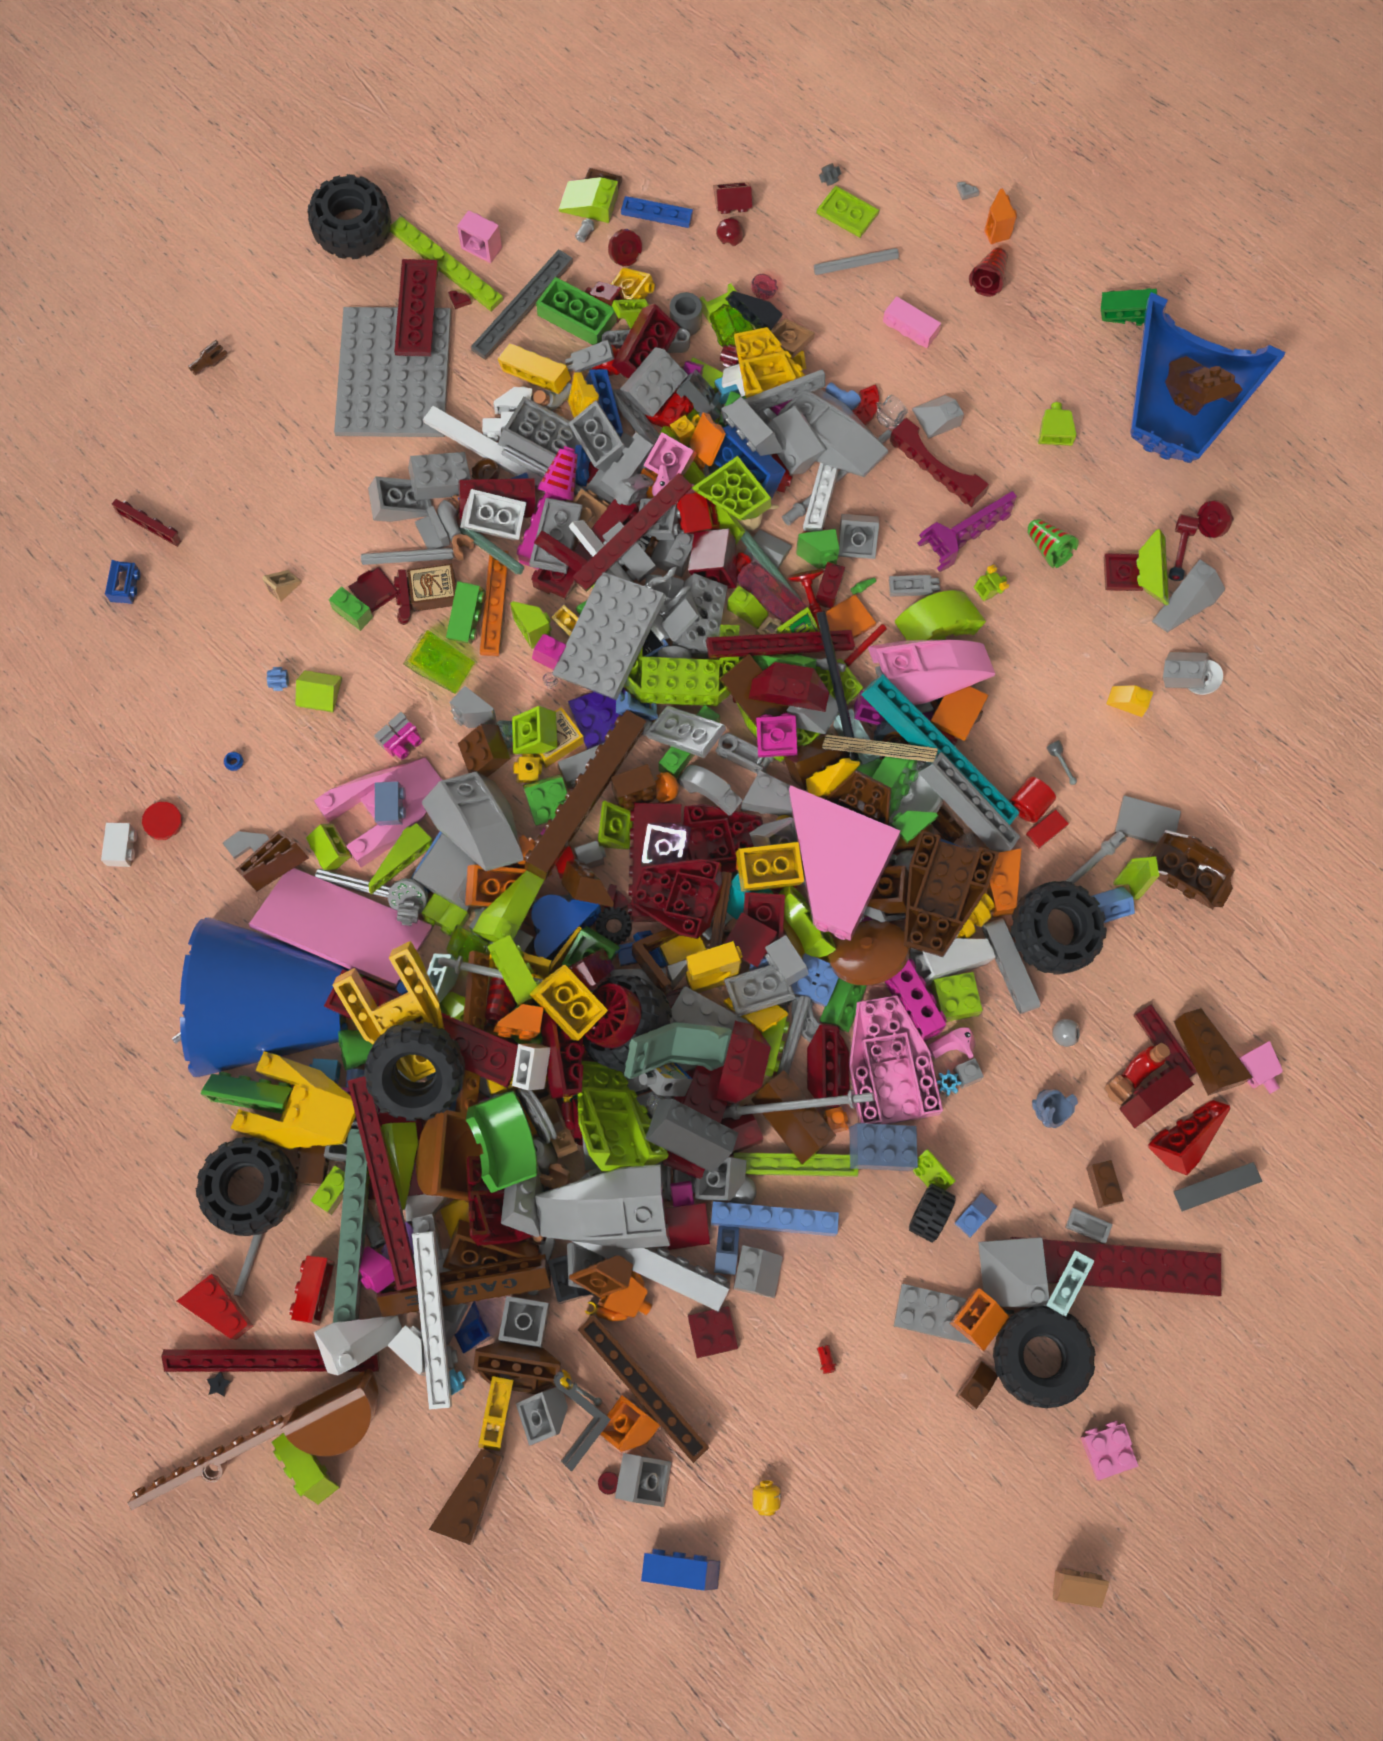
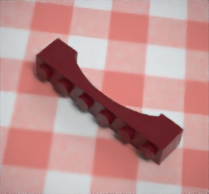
M906 417L892 430L890 437L892 445L902 450L909 459H913L919 464L922 470L929 472L936 481L946 486L949 492L956 494L964 504H968L972 508L987 493L989 484L976 473L974 475L963 474L938 461L921 441L919 436L920 428Z

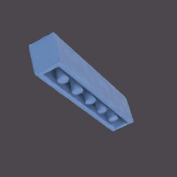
M713 1201L711 1225L835 1237L838 1234L839 1213Z

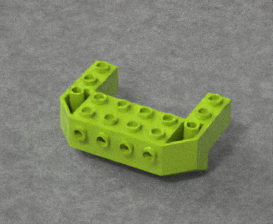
M720 625L719 637L739 636L740 625ZM642 646L624 684V687L640 703L718 706L730 695L719 678L739 662V657L718 658V660L642 657Z

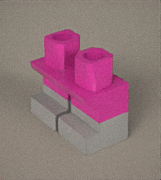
M400 712L388 723L389 726L386 724L374 737L376 742L392 757L396 755L401 760H404L409 754L405 746L411 743L416 748L423 741L418 734L417 728Z

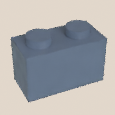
M398 781L375 783V822L379 826L403 825V819L406 817V810L403 807L406 791Z

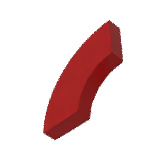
M876 384L859 391L861 403L852 411L865 426L874 418L878 410L879 391Z

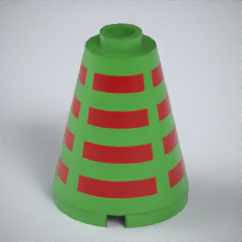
M1041 519L1033 520L1028 525V535L1052 568H1059L1073 556L1071 553L1073 548L1075 550L1078 548L1079 540L1075 536Z

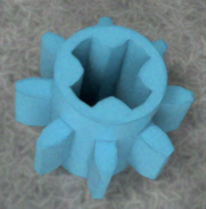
M950 1070L946 1072V1075L939 1073L938 1077L941 1080L936 1081L940 1088L939 1093L943 1091L947 1097L951 1091L956 1094L958 1089L955 1086L961 1085V1082L957 1081L956 1078L958 1074H950ZM946 1079L949 1080V1083H952L950 1087L944 1083Z
M454 1368L449 1371L451 1395L464 1388L462 1382L466 1378L462 1371L456 1373Z

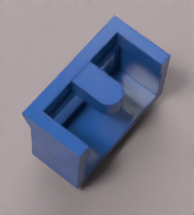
M111 560L105 595L110 602L133 604L134 597L137 596V580H140L141 576L140 569H138L135 563ZM119 572H127L124 591L116 590V587L119 586Z

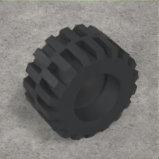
M931 1184L926 1189L909 1224V1231L933 1243L939 1237L952 1212L956 1196Z

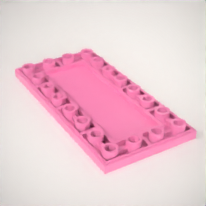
M295 868L281 877L249 923L250 928L348 969L355 968L358 973L394 988H397L401 978L389 959L392 949L411 941L416 951L419 952L432 930L431 924L419 919L417 923H412L411 926L402 925V922L397 921V910Z

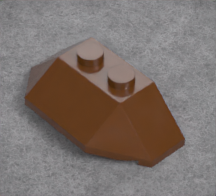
M505 1341L477 1348L473 1370L479 1373L490 1385L492 1376L513 1380L512 1391L538 1394L552 1385L555 1386L554 1377L560 1372L561 1362L544 1348Z

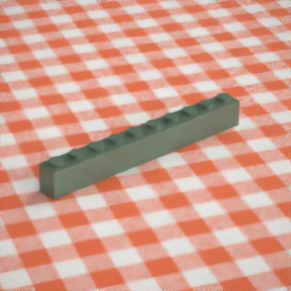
M350 1129L348 1133L333 1323L359 1320L362 1275L359 1268L365 1247L370 1174L359 1129Z

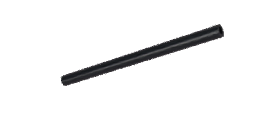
M822 611L816 615L844 737L855 738L826 612ZM848 752L849 758L852 761L859 759L858 753Z

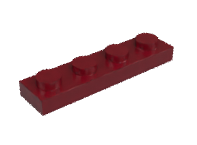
M118 499L113 501L112 506L117 514L176 547L182 542L175 528L164 526L159 519L148 517L143 510L134 509L126 501L121 502Z

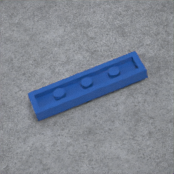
M625 196L621 215L689 228L693 209Z

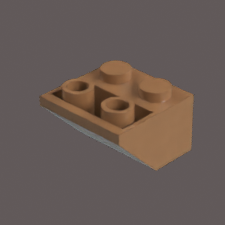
M1062 1568V1572L1055 1571L1053 1599L1061 1602L1102 1608L1109 1587V1581L1103 1580L1102 1575L1084 1571V1576H1082L1080 1571Z

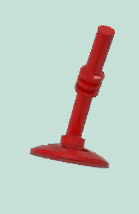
M824 569L805 571L788 576L787 580L801 582L802 586H804L810 604L809 610L819 628L816 614L822 612L819 603L816 602L811 584H813V579L824 573Z

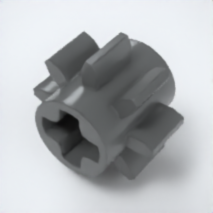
M833 163L821 168L822 173L819 174L821 183L826 182L827 186L838 182V176L842 173L839 166L834 167Z

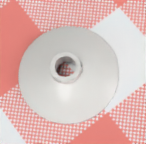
M1208 660L1206 679L1208 680L1205 681L1204 689H1188L1199 695H1206L1216 691L1223 682L1221 667L1216 662Z

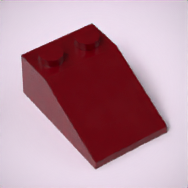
M745 892L743 913L777 932L771 944L783 937L785 895Z

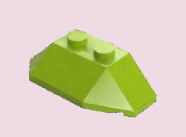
M1158 529L1139 550L1137 567L1140 570V575L1137 576L1139 586H1142L1146 593L1164 605H1169L1166 537Z

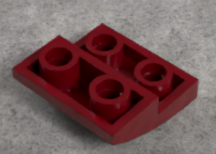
M705 1203L664 1208L670 1237L669 1250L710 1244Z

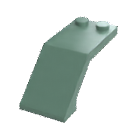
M673 1022L631 1039L624 1076L632 1079L668 1063L704 1066L710 1071L724 1066L732 1029Z

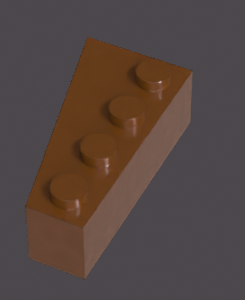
M1202 1008L1186 1012L1173 1021L1208 1096L1240 1086L1253 1078Z

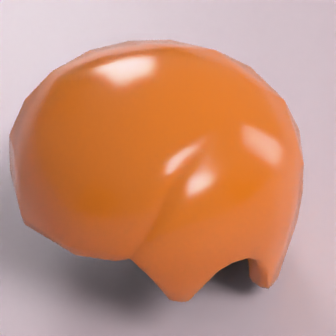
M669 772L656 775V777H659L655 781L656 798L658 801L666 803L675 799L679 792V784L676 778Z

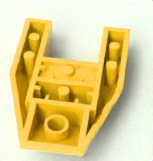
M411 941L392 949L389 956L392 965L408 991L407 993L378 1007L355 968L337 976L332 985L362 1037L372 1045L388 1028L394 1025H402L406 1021H416V1023L423 1024L425 1021L432 1023L433 1027L437 1029H444L439 1000L424 964ZM419 1055L404 1056L396 1063L397 1069L412 1082H416L436 1072L432 1063Z
M263 1052L255 1071L271 1079L294 1085L286 1108L279 1121L238 1109L230 1129L251 1138L263 1139L289 1150L296 1147L310 1148L315 1145L344 1144L356 1116L351 1096L321 1070L275 1054Z

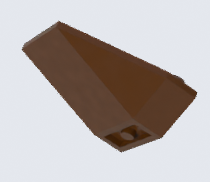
M857 769L825 798L827 801L889 826L892 788Z

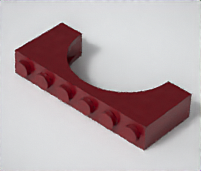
M634 804V810L630 812V821H634V828H630V840H634L633 847H630L629 858L633 859V865H629V877H633V883L629 884L628 896L633 897L642 870V857L649 843L663 832L681 829L682 804ZM628 903V914L632 915V922H658Z

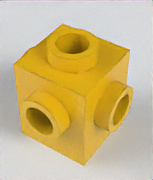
M522 754V757H519L517 762L513 764L516 783H533L538 781V775H541L542 763H539V758H534L533 754Z

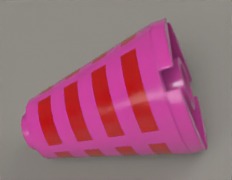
M564 446V449H559L538 485L539 490L573 501L578 454L574 453L575 449Z

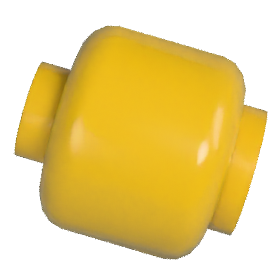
M760 1481V1485L753 1488L752 1506L758 1511L759 1515L771 1516L780 1509L781 1490L778 1486L773 1485V1481Z

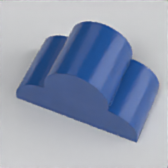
M546 895L537 900L531 912L534 929L537 934L534 942L536 956L544 957L552 962L578 927L583 929L588 926L590 928L596 922L601 912L600 904L575 899L567 902L558 895Z

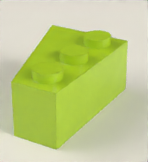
M510 934L487 946L495 965L518 1006L534 1004L536 1001L530 996V993L540 982L539 980L534 981L531 975L534 972L530 964L524 962L522 958L524 954L520 946L515 945Z

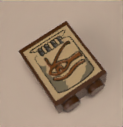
M452 563L407 570V585L410 588L409 604L412 605L414 612L451 607L453 605L456 581Z

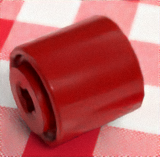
M1030 776L1011 797L1009 802L1020 812L1018 814L1020 818L1036 823L1054 803L1056 795L1045 782Z

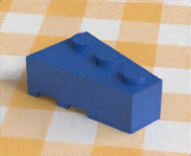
M652 1549V1553H644L641 1581L703 1591L718 1589L720 1561L708 1560L707 1556L694 1555V1558L686 1557V1553L673 1552V1555L665 1554V1550Z

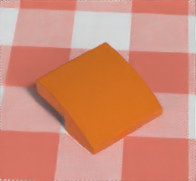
M703 412L689 442V446L705 464L712 466L726 434L721 425L713 422L710 414Z

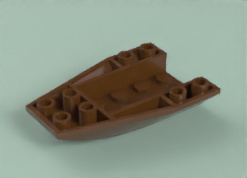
M922 830L909 866L904 946L944 957L986 893L999 852L979 847L978 852L942 842L941 835Z

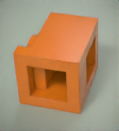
M841 1107L825 1110L823 1114L824 1120L834 1133L848 1130V1117Z

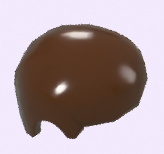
M482 459L472 467L473 479H498L500 474L498 464L491 459Z

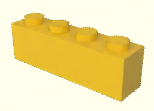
M509 344L498 358L502 371L557 394H560L571 379L565 364L552 361L548 357H542L533 351H527L521 346Z

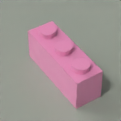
M897 296L884 312L883 322L888 327L896 329L903 336L909 337L925 348H928L939 334L941 326L939 321Z

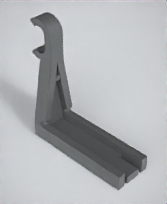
M560 1371L554 1377L555 1386L594 1417L561 1460L565 1467L573 1471L611 1419L575 1391L577 1388L576 1382L571 1383L569 1388L563 1387L560 1384V1379L564 1375Z

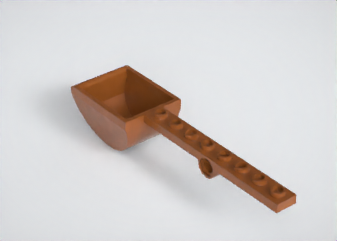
M477 951L469 952L468 963L489 967L490 955ZM468 971L463 1022L484 1031L488 976ZM465 1070L462 1088L456 1099L455 1111L446 1110L444 1113L436 1114L435 1118L428 1119L423 1128L417 1148L416 1176L418 1185L424 1194L459 1199L469 1203L467 1157L480 1156L484 1153L481 1143H476L471 1128L466 1121L468 1107L478 1104L480 1076Z
M366 1369L294 1406L290 1414L284 1417L279 1415L272 1419L269 1425L265 1427L260 1425L250 1431V1435L243 1437V1435L238 1436L225 1448L221 1445L211 1451V1455L205 1458L202 1455L191 1462L192 1465L186 1468L180 1466L171 1472L172 1475L166 1478L161 1476L154 1480L151 1486L147 1488L142 1486L132 1492L133 1496L127 1502L130 1509L133 1510L199 1475L207 1482L218 1481L227 1468L228 1460L284 1432L287 1439L295 1447L311 1455L333 1456L350 1450L365 1436L378 1405V1385L373 1371ZM209 1465H216L219 1471H213Z

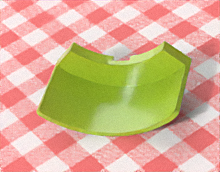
M957 590L942 591L929 595L911 605L895 620V624L906 640H946L945 637L952 634L954 636L964 634L975 635L986 622L966 593Z

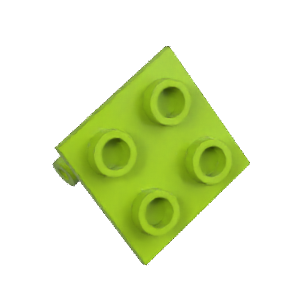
M929 1149L917 1158L918 1168L913 1169V1172L924 1182L927 1188L934 1184L946 1190L956 1181Z

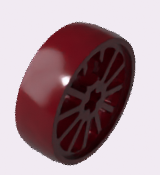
M617 984L603 985L592 994L608 1011L585 1033V1036L599 1046L617 1048L627 1043L635 1034L641 1019V1004L637 996L629 989Z

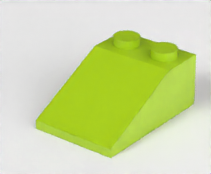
M601 177L568 181L559 212L609 223L618 198V181Z

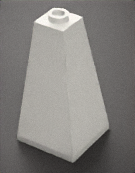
M956 938L944 957L910 948L909 959L911 958L914 961L916 973L918 976L923 977L926 986L931 985L934 979L959 975L986 965L995 958V954L988 939Z

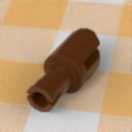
M217 340L200 352V357L188 365L190 371H193L192 373L195 376L206 366L212 367L228 355L226 350L221 352L223 347L221 345L217 346Z

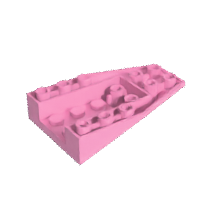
M898 996L857 1002L849 1062L852 1086L856 1094L874 1093L875 1101L857 1103L858 1123L887 1125L940 1115L943 1109L930 1051Z

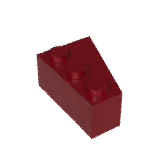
M1179 1065L1173 1069L1170 1067L1166 1068L1160 1073L1162 1076L1160 1079L1155 1076L1146 1083L1148 1088L1140 1087L1133 1093L1135 1097L1119 1108L1134 1129L1194 1085Z

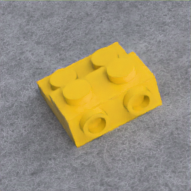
M624 267L611 283V285L622 288L625 300L645 299L655 289V283L651 274Z
M581 372L574 373L568 398V404L574 418L594 401L599 402L598 392L595 391L593 385H587V381L584 380Z

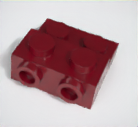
M569 566L567 574L539 568L538 571H534L531 580L534 588L549 595L553 593L566 599L576 583L573 576L577 572Z

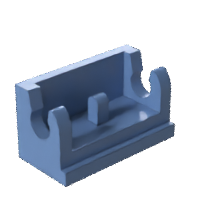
M625 691V695L620 692L616 700V713L623 715L628 710L644 720L652 721L658 718L656 703H651V709H649V703H640L637 699L631 697L628 691Z

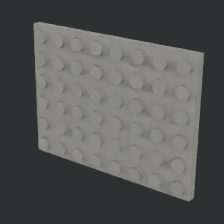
M343 307L335 436L445 437L441 432L423 423V418L432 406L446 413L451 324L450 308H435L432 356L430 357L395 356L398 308Z

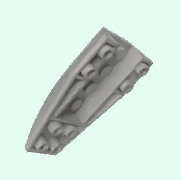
M817 389L792 399L778 414L779 416L794 406L799 408L827 449L816 460L825 465L865 477L888 453L887 448L845 403L822 389Z
M477 771L439 781L423 799L422 805L436 828L485 871L523 861L511 806L493 780Z
M661 1164L616 1168L537 1194L535 1199L540 1235L542 1237L624 1249L670 1246L669 1229L665 1220L662 1196L663 1179Z

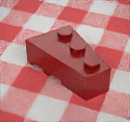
M210 1274L176 1301L230 1339L237 1340L254 1327L217 1275Z

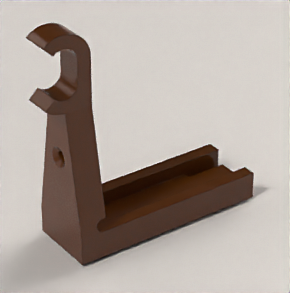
M667 927L666 930L632 944V956L652 983L664 992L665 996L670 993L667 986L671 985V982L649 953L678 936L677 933Z

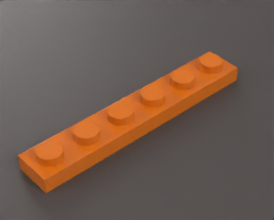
M490 554L480 655L499 656L508 568Z

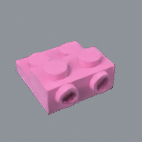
M1117 1420L1105 1424L1106 1428L1099 1431L1097 1427L1085 1431V1436L1080 1437L1096 1480L1138 1467L1124 1423L1118 1424Z

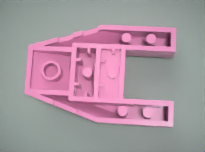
M426 757L364 775L330 789L314 800L328 823L360 802L364 804L375 820V783L398 781L405 788L406 797L403 799V807L406 810V817L403 819V825H376L346 845L360 868L392 848L406 827L413 826L415 823L418 824L425 817L426 810L422 805V801L438 782L442 781Z

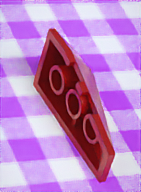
M1215 1100L1208 1102L1195 1110L1190 1118L1185 1121L1182 1119L1177 1121V1126L1170 1130L1164 1129L1159 1132L1148 1144V1148L1169 1169L1188 1175L1202 1159L1229 1113L1230 1105Z

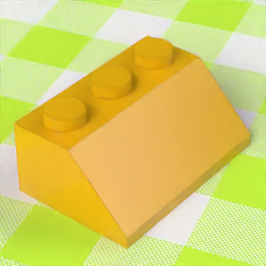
M563 965L545 978L530 993V996L543 1007L548 1015L572 1040H579L608 1011L566 965Z

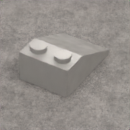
M375 476L368 487L372 516L375 521L393 522L428 516L426 509L432 506L431 499H414L411 480Z

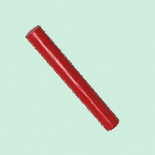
M881 624L844 660L847 667L887 630L885 625Z

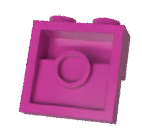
M785 713L777 717L762 715L761 718H756L758 758L798 755L796 715L792 716V714Z

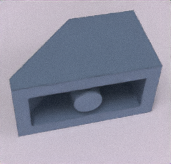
M719 1226L714 1273L735 1275L739 1228Z

